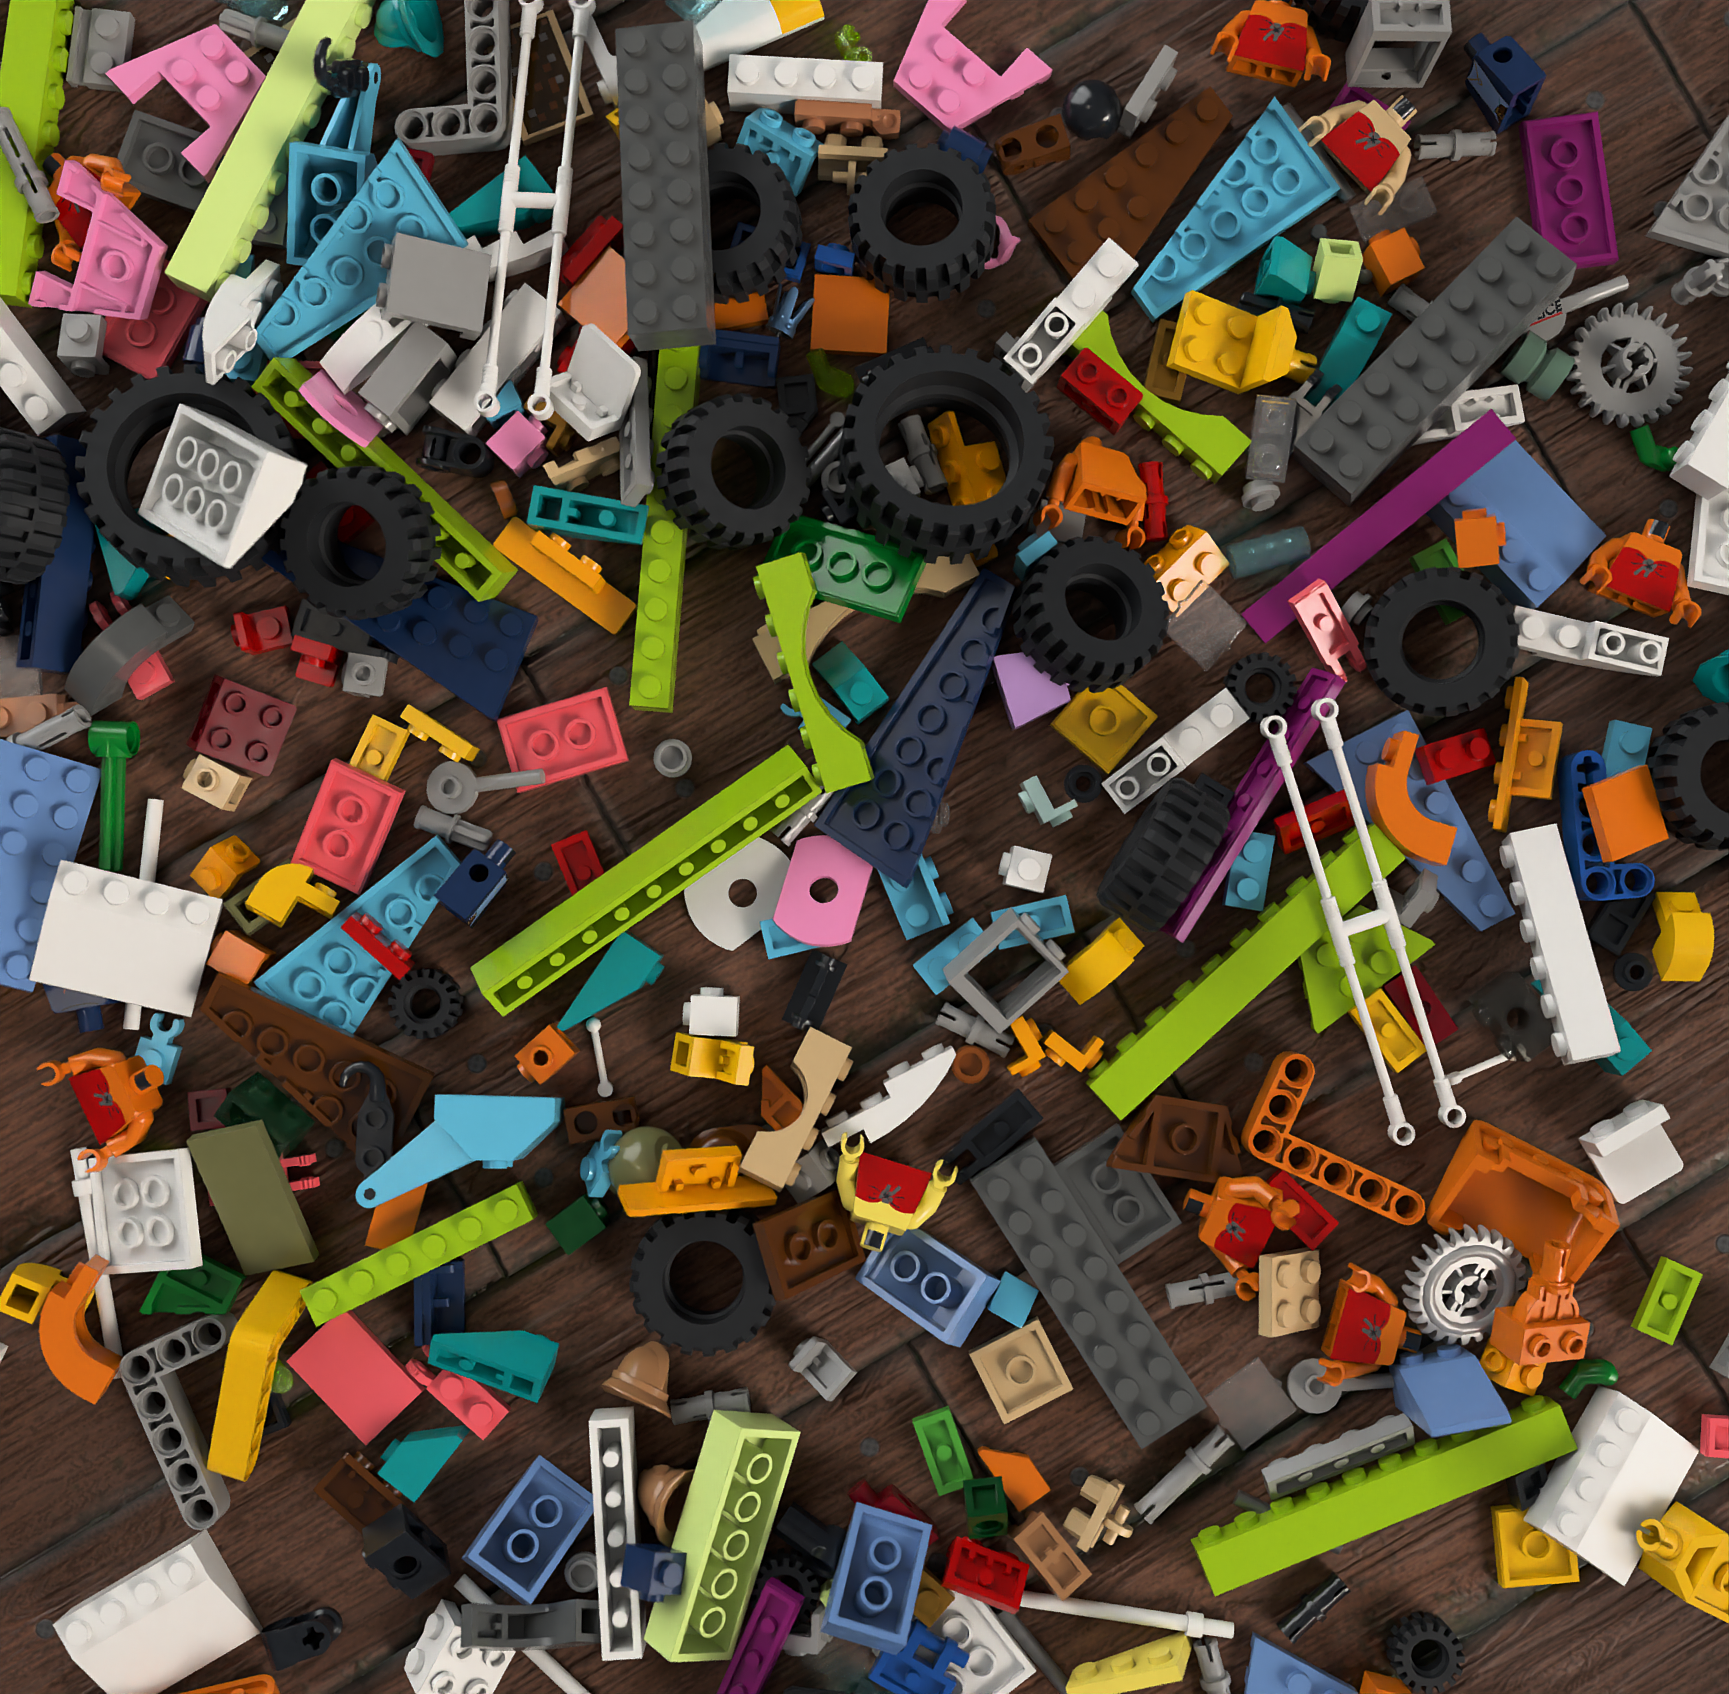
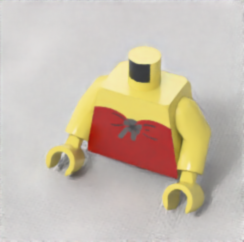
M845 1132L841 1136V1150L843 1154L840 1156L836 1177L843 1207L850 1211L851 1221L865 1225L860 1246L872 1251L882 1252L887 1233L902 1236L906 1229H917L936 1212L947 1191L946 1186H950L955 1181L958 1168L957 1166L954 1168L952 1175L943 1176L939 1172L943 1159L939 1160L933 1171V1179L930 1180L932 1173L863 1152L864 1137L862 1134H860V1142L857 1146H847V1132Z

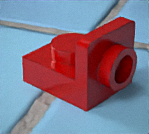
M281 606L251 614L243 612L233 613L235 624L231 625V634L235 645L240 647L242 651L251 655H257L291 647L294 638L291 636L293 623L288 607Z
M294 635L290 650L301 654L295 674L296 677L323 686L333 687L344 651L325 643Z

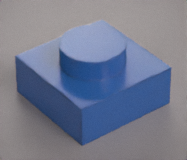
M829 243L828 246L818 244L814 258L816 272L828 275L853 276L855 253L850 252V249L837 243Z

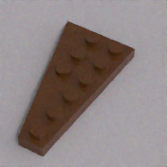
M1209 86L1030 218L1027 226L1070 282L1108 238L1113 240L1134 259L1168 212L1179 193L1189 182L1200 163L1205 159L1226 129L1233 115L1212 87Z
M222 972L216 975L200 1007V1010L234 1042L240 1043L256 1058L255 1061L264 1070L268 1069L283 1083L281 1086L325 1127L329 1126L346 1142L345 1145L354 1154L356 1153L358 1113L370 1091V1079L365 1073L358 1072L351 1075L345 1087H340V1075L347 1066L357 1061H368L378 1066L384 1074L386 1092L395 1114L393 1155L435 1074L420 1065Z

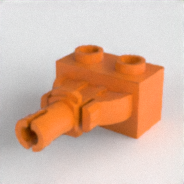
M1552 1239V1241L1546 1240L1544 1242V1254L1540 1271L1532 1274L1531 1278L1528 1279L1527 1290L1520 1296L1515 1306L1495 1307L1490 1344L1519 1366L1584 1358L1590 1322L1579 1315L1578 1303L1572 1296L1575 1283L1565 1276L1571 1252V1245L1565 1241Z

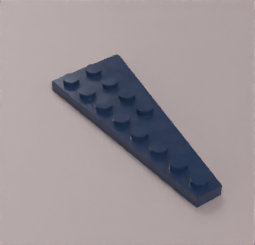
M338 541L339 551L344 562L355 574L367 580L376 576L382 567L384 558ZM271 549L262 557V560L270 569L278 572L292 583L296 580L293 572L287 573L283 561L288 560L286 550H282L278 555ZM434 578L433 581L424 582L428 590L421 598L413 599L412 605L403 610L363 620H349L346 616L343 617L383 647L410 663L428 678L452 692L457 698L481 712L489 720L495 722L499 717L539 621L538 617L534 614L494 599L478 602L466 589L438 578Z
M983 568L865 748L874 778L870 781L837 790L814 824L815 827L905 888H908L914 876L1016 599L1018 589L986 568Z

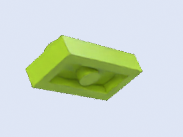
M1661 1256L1631 1327L1673 1345L1703 1274Z

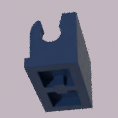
M715 329L716 344L701 346L699 356L700 380L768 389L776 388L781 350L779 337Z
M465 1259L450 1260L414 1278L415 1346L430 1345L434 1334L466 1333Z

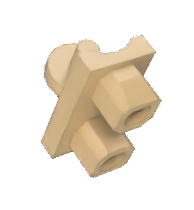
M828 134L824 145L819 144L818 180L847 184V195H852L855 193L854 185L859 176H867L866 167L875 159H878L880 162L885 160L884 153L888 152V148H883L882 138L879 136H866L862 139L861 147L847 146V138L842 134Z
M1090 1475L1086 1479L1080 1495L1097 1505L1092 1516L1077 1507H1073L1063 1524V1527L1079 1540L1076 1546L1084 1552H1088L1090 1547H1094L1104 1526L1108 1529L1102 1540L1109 1545L1114 1544L1118 1534L1130 1538L1133 1528L1125 1522L1130 1509L1120 1504L1115 1515L1111 1514L1125 1487L1124 1483L1117 1479L1108 1482L1095 1475Z

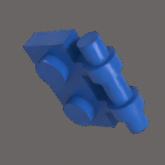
M915 1619L911 1621L906 1646L897 1655L880 1651L869 1671V1679L895 1694H951L957 1684L956 1676L947 1672L946 1669L950 1662L963 1669L969 1660L970 1654L957 1647V1641L948 1636L944 1639L927 1630V1626L923 1622ZM919 1644L937 1654L933 1663L915 1654Z

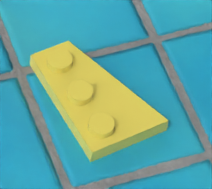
M1180 1631L1096 1662L1080 1664L1072 1671L1065 1688L1067 1694H1119L1182 1681L1193 1645L1190 1636H1185L1184 1631Z

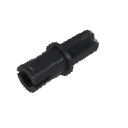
M1249 292L1241 294L1237 305L1238 309L1255 316H1260L1281 305L1287 307L1294 329L1304 334H1308L1315 314L1313 309L1283 302L1282 297H1279L1277 301Z

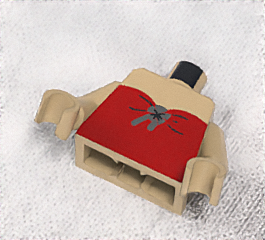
M1403 95L1386 111L1375 100L1369 104L1358 100L1335 106L1320 116L1310 117L1298 131L1302 132L1304 129L1311 130L1314 138L1307 145L1312 147L1320 141L1319 144L1368 195L1364 204L1367 206L1371 200H1377L1381 203L1382 208L1378 215H1382L1394 199L1393 196L1405 181L1411 159V151L1407 145L1411 138L1402 127L1417 113V110Z

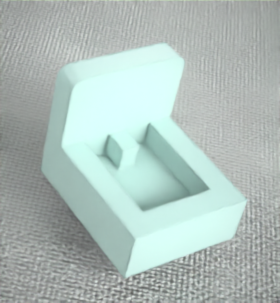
M1037 775L1020 784L1023 791L1018 793V797L1028 814L1035 813L1040 825L1050 821L1052 827H1055L1073 817L1070 810L1078 806L1075 799L1054 809Z

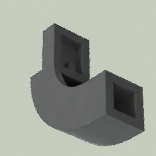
M169 595L146 608L142 604L137 605L110 624L88 645L71 668L64 689L78 704L88 711L90 716L96 714L122 698L128 679L147 658L191 632L195 622Z
M573 1599L536 1605L479 1603L462 1605L461 1648L480 1649V1651H526L569 1648L601 1643L598 1600Z

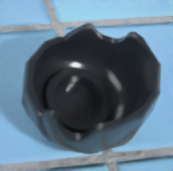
M1086 80L1076 84L1066 95L1062 116L1067 129L1082 140L1089 141L1094 138L1108 139L1120 126L1122 105L1113 87L1101 80Z

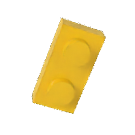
M410 704L406 706L400 715L402 719L410 723L406 728L407 731L425 742L429 736L442 744L438 751L457 763L461 757L472 762L480 751L478 747Z
M372 714L349 764L387 782L410 732Z
M1378 988L1365 998L1382 1057L1393 1072L1399 1073L1426 1052L1425 1045L1381 988ZM1354 1006L1348 1011V1014L1365 1035L1357 1007Z

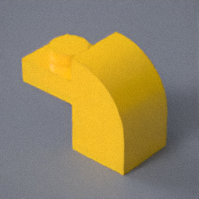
M284 864L271 869L263 875L246 900L245 905L248 910L282 928L297 902L304 904L329 919H333L340 908V901L335 899L337 893L331 888L319 882H316L314 887L309 884L314 876L313 868L302 864Z
M1656 892V897L1652 904L1661 933L1652 949V953L1661 981L1700 982L1710 964L1714 948V927L1711 913L1701 912L1695 892Z
M1119 917L1110 923L1090 945L1069 960L1065 965L1069 972L1059 982L1076 1002L1081 1005L1104 989L1134 961L1133 958L1144 945Z
M676 1032L670 1070L686 1076L715 1078L735 1085L748 1086L750 1074L754 1068V1047L748 1045L747 1042Z
M22 1263L13 1271L0 1296V1312L33 1324L37 1316L41 1315L44 1302L50 1290L61 1280L67 1282L68 1278L60 1275L62 1270L38 1263ZM93 1289L87 1300L85 1311L95 1294V1289Z

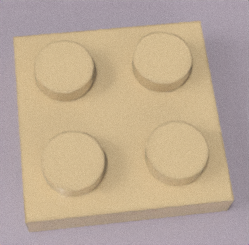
M1306 1247L1259 1256V1335L1272 1338L1319 1327L1321 1313L1319 1303V1278L1321 1275L1319 1249L1312 1251Z
M1037 1316L1025 1322L1022 1328L1015 1327L968 1351L1004 1424L1073 1390Z

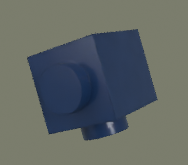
M626 1543L620 1585L640 1592V1599L652 1602H662L664 1595H681L687 1553L660 1544Z

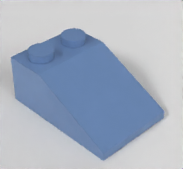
M920 1227L913 1230L906 1229L902 1236L887 1233L883 1251H871L855 1277L858 1282L945 1344L956 1347L962 1346L1001 1280Z
M1458 1344L1441 1345L1437 1347V1352L1423 1354L1421 1351L1416 1353L1403 1352L1399 1354V1359H1395L1394 1363L1388 1366L1394 1380V1388L1392 1389L1395 1406L1431 1437L1512 1423L1510 1413L1476 1356Z
M538 1455L484 1525L461 1559L523 1605H529L536 1598L594 1512L593 1494L541 1455Z
M857 1502L830 1589L820 1632L897 1655L907 1643L932 1525Z

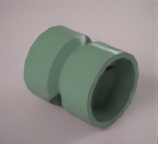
M1528 330L1509 353L1499 373L1516 384L1525 381L1526 390L1545 402L1562 384L1573 367L1575 359L1558 348L1550 351L1547 350V341Z

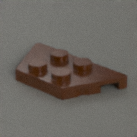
M1155 1094L1148 1096L1106 1162L1107 1167L1212 1183H1217L1218 1179L1223 1176L1229 1178L1248 1177V1175L1243 1174L1238 1154L1241 1151L1237 1138L1231 1130L1232 1121L1227 1106Z

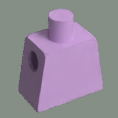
M1023 652L995 656L991 664L1012 731L1067 704L1071 700L1067 688L1070 684L1064 683L1059 686L1050 681L1051 675L1046 671L1041 674L1033 666L1036 662L1031 655L1026 657Z

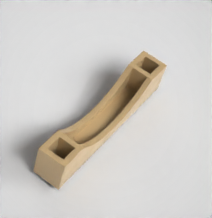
M970 554L965 555L962 564L950 565L949 557L938 556L935 564L926 563L913 594H926L945 598L974 583L979 576V572ZM826 601L815 607L811 606L806 629L808 665H810L817 648L828 632L845 616L855 611L854 609ZM767 624L757 629L758 636L752 638L774 684L790 677V675H783L778 663L777 652L782 651L778 636L771 637Z

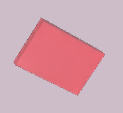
M167 259L163 263L148 319L135 320L112 316L105 317L107 326L103 356L138 375L142 374L147 380L158 377L156 368L164 366L171 368L188 338L191 325H195L196 319L200 317L208 301L177 287L164 273L170 262Z
M607 687L497 719L511 772L541 768L545 772L546 780L544 784L516 787L517 793H523L629 761Z
M337 758L332 759L291 863L309 866L313 868L315 875L360 896L366 890L405 790Z
M352 1310L326 1322L286 1361L365 1445L372 1441L425 1389Z

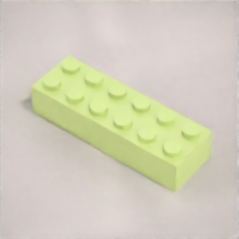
M713 1410L671 1547L672 1549L687 1553L681 1595H664L662 1602H654L643 1638L669 1662L732 1659L801 1433L774 1414Z

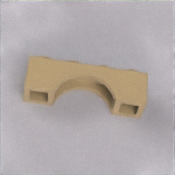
M812 1027L809 1028L790 1066L798 1076L803 1087L804 1105L802 1112L794 1123L782 1130L772 1132L758 1131L739 1167V1172L778 1192L782 1190L784 1184L792 1187L802 1167L796 1160L802 1148L807 1151L811 1149L819 1133V1130L813 1126L819 1114L827 1116L837 1096L830 1091L836 1079L845 1080L853 1064V1060L847 1058L852 1047Z

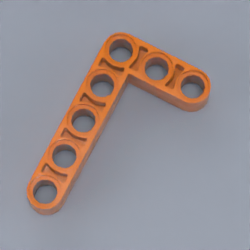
M1285 1051L1277 1055L1272 1062L1242 1129L1240 1138L1244 1149L1269 1164L1400 1224L1412 1225L1420 1221L1424 1216L1425 1203L1421 1195L1415 1191L1289 1134L1313 1081L1315 1069L1312 1061L1303 1054ZM1297 1059L1301 1065V1072L1298 1077L1289 1080L1285 1074L1286 1065L1291 1060ZM1276 1095H1282L1285 1099V1108L1281 1113L1272 1115L1269 1109L1270 1101ZM1266 1130L1270 1137L1269 1144L1263 1149H1255L1253 1144L1254 1136L1258 1132ZM1301 1146L1305 1153L1304 1159L1300 1164L1291 1166L1289 1163V1153L1295 1147ZM1331 1163H1337L1340 1170L1338 1177L1333 1181L1327 1182L1324 1177L1325 1169ZM1372 1179L1375 1186L1373 1193L1368 1197L1362 1198L1360 1186L1364 1181ZM1407 1195L1410 1202L1408 1209L1401 1214H1397L1395 1209L1397 1200Z

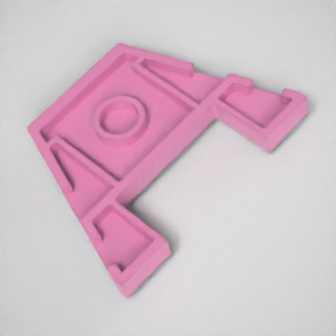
M928 0L895 76L893 87L942 130L945 129L951 132L954 125L963 129L991 113L992 109L1009 99L1011 101L1023 95L1026 89L1037 83L1042 84L1051 77L1052 69L1028 48L1021 53L1002 76H999L944 28L966 4L967 0Z
M216 24L114 67L105 73L133 105L164 79L206 122L210 128L185 148L181 154L208 183L213 180L217 172L216 166L222 156L226 155L234 136L266 78L263 72Z
M65 160L56 194L92 211L90 225L74 284L45 270L36 271L28 304L34 307H51L65 311L90 312L96 315L119 318L148 319L168 246L113 194L103 191L100 182L79 162Z

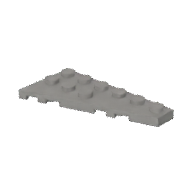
M1729 115L1645 237L1714 257L1729 258Z

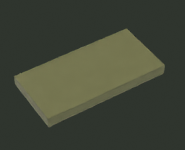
M262 1119L193 1134L186 1141L245 1276L311 1263L317 1259L320 1254Z

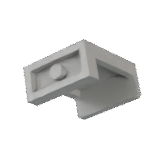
M396 233L391 244H384L381 267L387 269L386 284L379 283L376 297V307L382 308L381 320L390 321L392 317L455 330L460 332L459 338L475 341L482 333L492 255Z

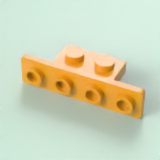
M954 411L944 412L928 424L930 440L938 450L937 458L948 482L947 490L952 505L974 504L996 495L1005 483L1006 475L995 441L965 446ZM992 544L987 557L976 560L973 553H970V556L975 566L979 567L996 558L998 551L995 544Z
M513 517L493 543V546L500 553L613 635L619 633L637 608V605L604 580L599 574L603 569L586 555H583L580 560L568 552L571 545L554 532L548 537L539 530L538 532L519 518Z
M1515 677L1514 686H1508L1506 691L1505 708L1510 709L1508 724H1502L1499 737L1500 747H1505L1503 761H1497L1495 766L1494 784L1499 785L1497 800L1491 799L1488 811V821L1493 822V829L1502 833L1507 832L1512 796L1552 800L1563 727L1561 722L1523 719L1528 691V682L1524 677Z
M738 1146L663 1150L656 1182L619 1185L617 1192L626 1214L630 1217L671 1213L682 1214L685 1212L709 1210L719 1211L722 1209L747 1207L756 1208L759 1206H772L777 1201V1195L772 1188L749 1176H737L742 1158Z

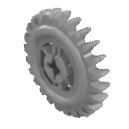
M1637 302L1631 304L1625 314L1622 303H1618L1613 307L1611 316L1608 308H1602L1597 314V320L1595 316H1590L1585 320V328L1580 327L1575 331V337L1578 341H1572L1568 344V350L1575 355L1571 356L1575 359L1572 367L1574 371L1569 372L1566 376L1568 381L1576 382L1570 393L1583 396L1578 403L1579 407L1591 405L1590 417L1594 418L1599 413H1602V421L1605 425L1611 423L1615 418L1619 428L1627 426L1629 420L1633 427L1639 428L1643 425L1644 419L1648 423H1654L1659 419L1658 414H1669L1672 411V407L1667 403L1677 404L1683 398L1675 391H1682L1690 385L1689 382L1682 381L1679 377L1686 376L1693 370V367L1680 365V362L1689 358L1692 352H1678L1677 349L1687 341V337L1672 339L1671 337L1679 327V324H1674L1664 329L1662 326L1667 313H1663L1653 321L1651 320L1653 306L1647 307L1638 315ZM1622 340L1627 341L1624 348L1613 343ZM1607 350L1612 357L1609 359L1607 366L1601 368L1602 355ZM1653 366L1651 379L1649 382H1647L1645 374L1648 373ZM1604 373H1607V376L1612 381L1611 386L1604 379ZM1633 382L1641 390L1634 393H1626L1628 386Z
M1464 1224V1235L1461 1237L1455 1229L1449 1227V1242H1446L1438 1234H1434L1438 1248L1434 1250L1422 1244L1421 1246L1428 1258L1422 1260L1412 1256V1261L1420 1271L1412 1272L1405 1270L1406 1276L1415 1284L1411 1286L1402 1285L1403 1291L1412 1297V1299L1404 1298L1403 1303L1410 1310L1408 1311V1317L1412 1322L1416 1323L1418 1330L1421 1333L1428 1334L1433 1341L1443 1340L1446 1345H1452L1456 1340L1461 1345H1466L1469 1343L1470 1337L1476 1342L1481 1341L1484 1332L1491 1335L1495 1307L1513 1306L1522 1295L1518 1290L1524 1289L1527 1285V1281L1522 1277L1526 1273V1266L1521 1262L1522 1254L1514 1248V1243L1509 1238L1503 1237L1496 1229H1492L1489 1232L1483 1225H1478V1234L1476 1235V1232L1468 1224ZM1488 1271L1491 1274V1280L1484 1279ZM1442 1294H1449L1450 1297L1444 1304Z

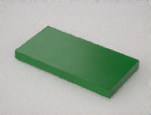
M803 515L796 522L790 523V529L784 534L774 537L762 563L765 564L802 552L806 554L816 586V599L901 623L926 565L924 563V554L911 551L909 558L899 555L900 546L890 540L883 546L875 540L874 535Z

